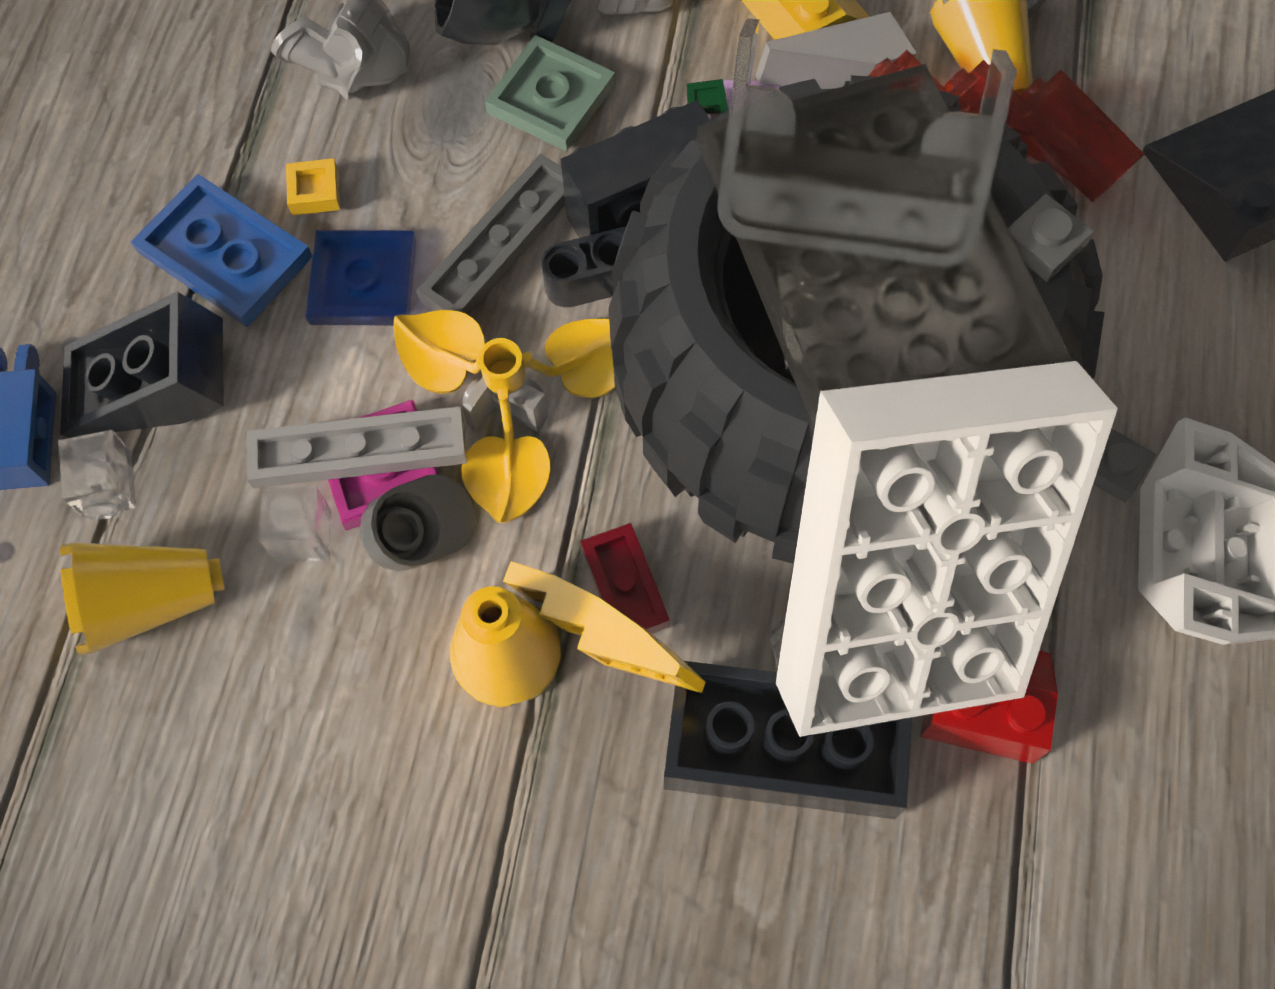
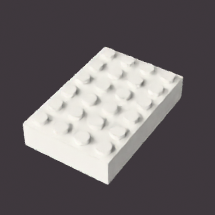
M1077 361L820 391L776 685L799 737L1024 698L1118 409Z

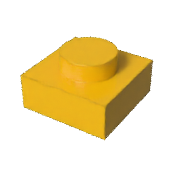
M335 158L286 164L287 205L292 215L341 210L339 169Z

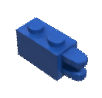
M33 344L18 345V348H16L17 352L15 353L14 371H7V357L3 348H0V490L49 486L56 391L39 374V354Z

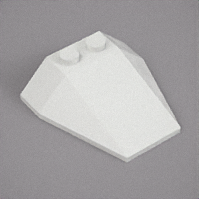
M1186 417L1179 420L1140 488L1138 590L1175 631L1223 645L1275 639V463L1231 432Z

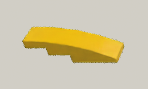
M510 562L503 582L531 600L542 602L543 605L539 615L567 632L581 635L577 647L578 650L605 666L702 693L705 681L667 644L607 602L555 575L519 563Z

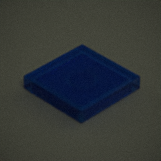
M316 230L305 316L309 325L394 326V317L396 315H410L416 251L414 231Z

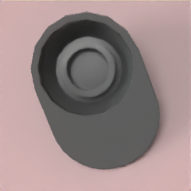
M426 475L393 487L368 504L362 514L359 533L362 545L369 557L383 568L398 572L419 568L462 549L469 542L475 528V510L469 495L456 481L443 475Z

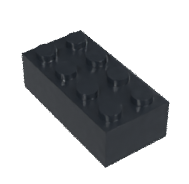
M685 661L705 681L702 693L675 686L663 789L887 819H896L907 809L912 717L799 737L776 685L777 672Z

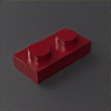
M632 523L580 540L582 552L602 600L651 634L670 627L669 616Z

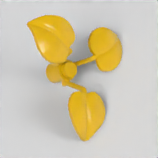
M437 310L415 315H396L394 317V339L398 355L409 376L420 387L438 394L452 393L461 388L465 382L467 371L473 374L481 371L486 386L498 394L504 439L488 436L475 442L466 452L467 463L462 464V479L471 498L496 522L505 524L520 518L543 495L549 482L551 467L548 452L542 441L531 436L514 439L509 394L516 392L522 387L526 379L525 368L527 367L551 378L561 375L564 388L572 395L578 397L597 398L613 391L615 383L609 319L577 320L557 328L546 340L544 347L547 359L554 366L550 367L533 359L529 352L522 354L517 344L509 339L496 338L485 344L484 335L479 324L469 315L459 311Z

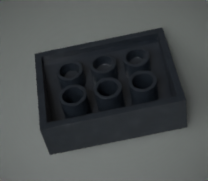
M1275 89L1145 145L1142 150L1144 155L1224 262L1275 240Z

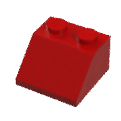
M1038 652L1024 698L923 715L920 737L1022 762L1035 763L1051 751L1058 689L1051 653Z

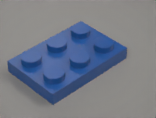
M199 174L131 241L137 253L245 327H248L313 257L306 244Z

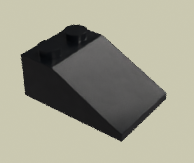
M178 291L64 346L60 435L66 438L183 424L224 406L223 318Z

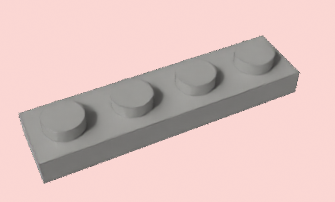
M461 406L246 431L247 481L253 488L467 463L464 417Z

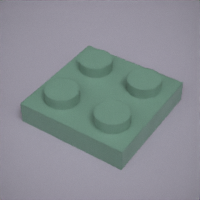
M534 35L486 98V112L567 152L616 85L615 72Z

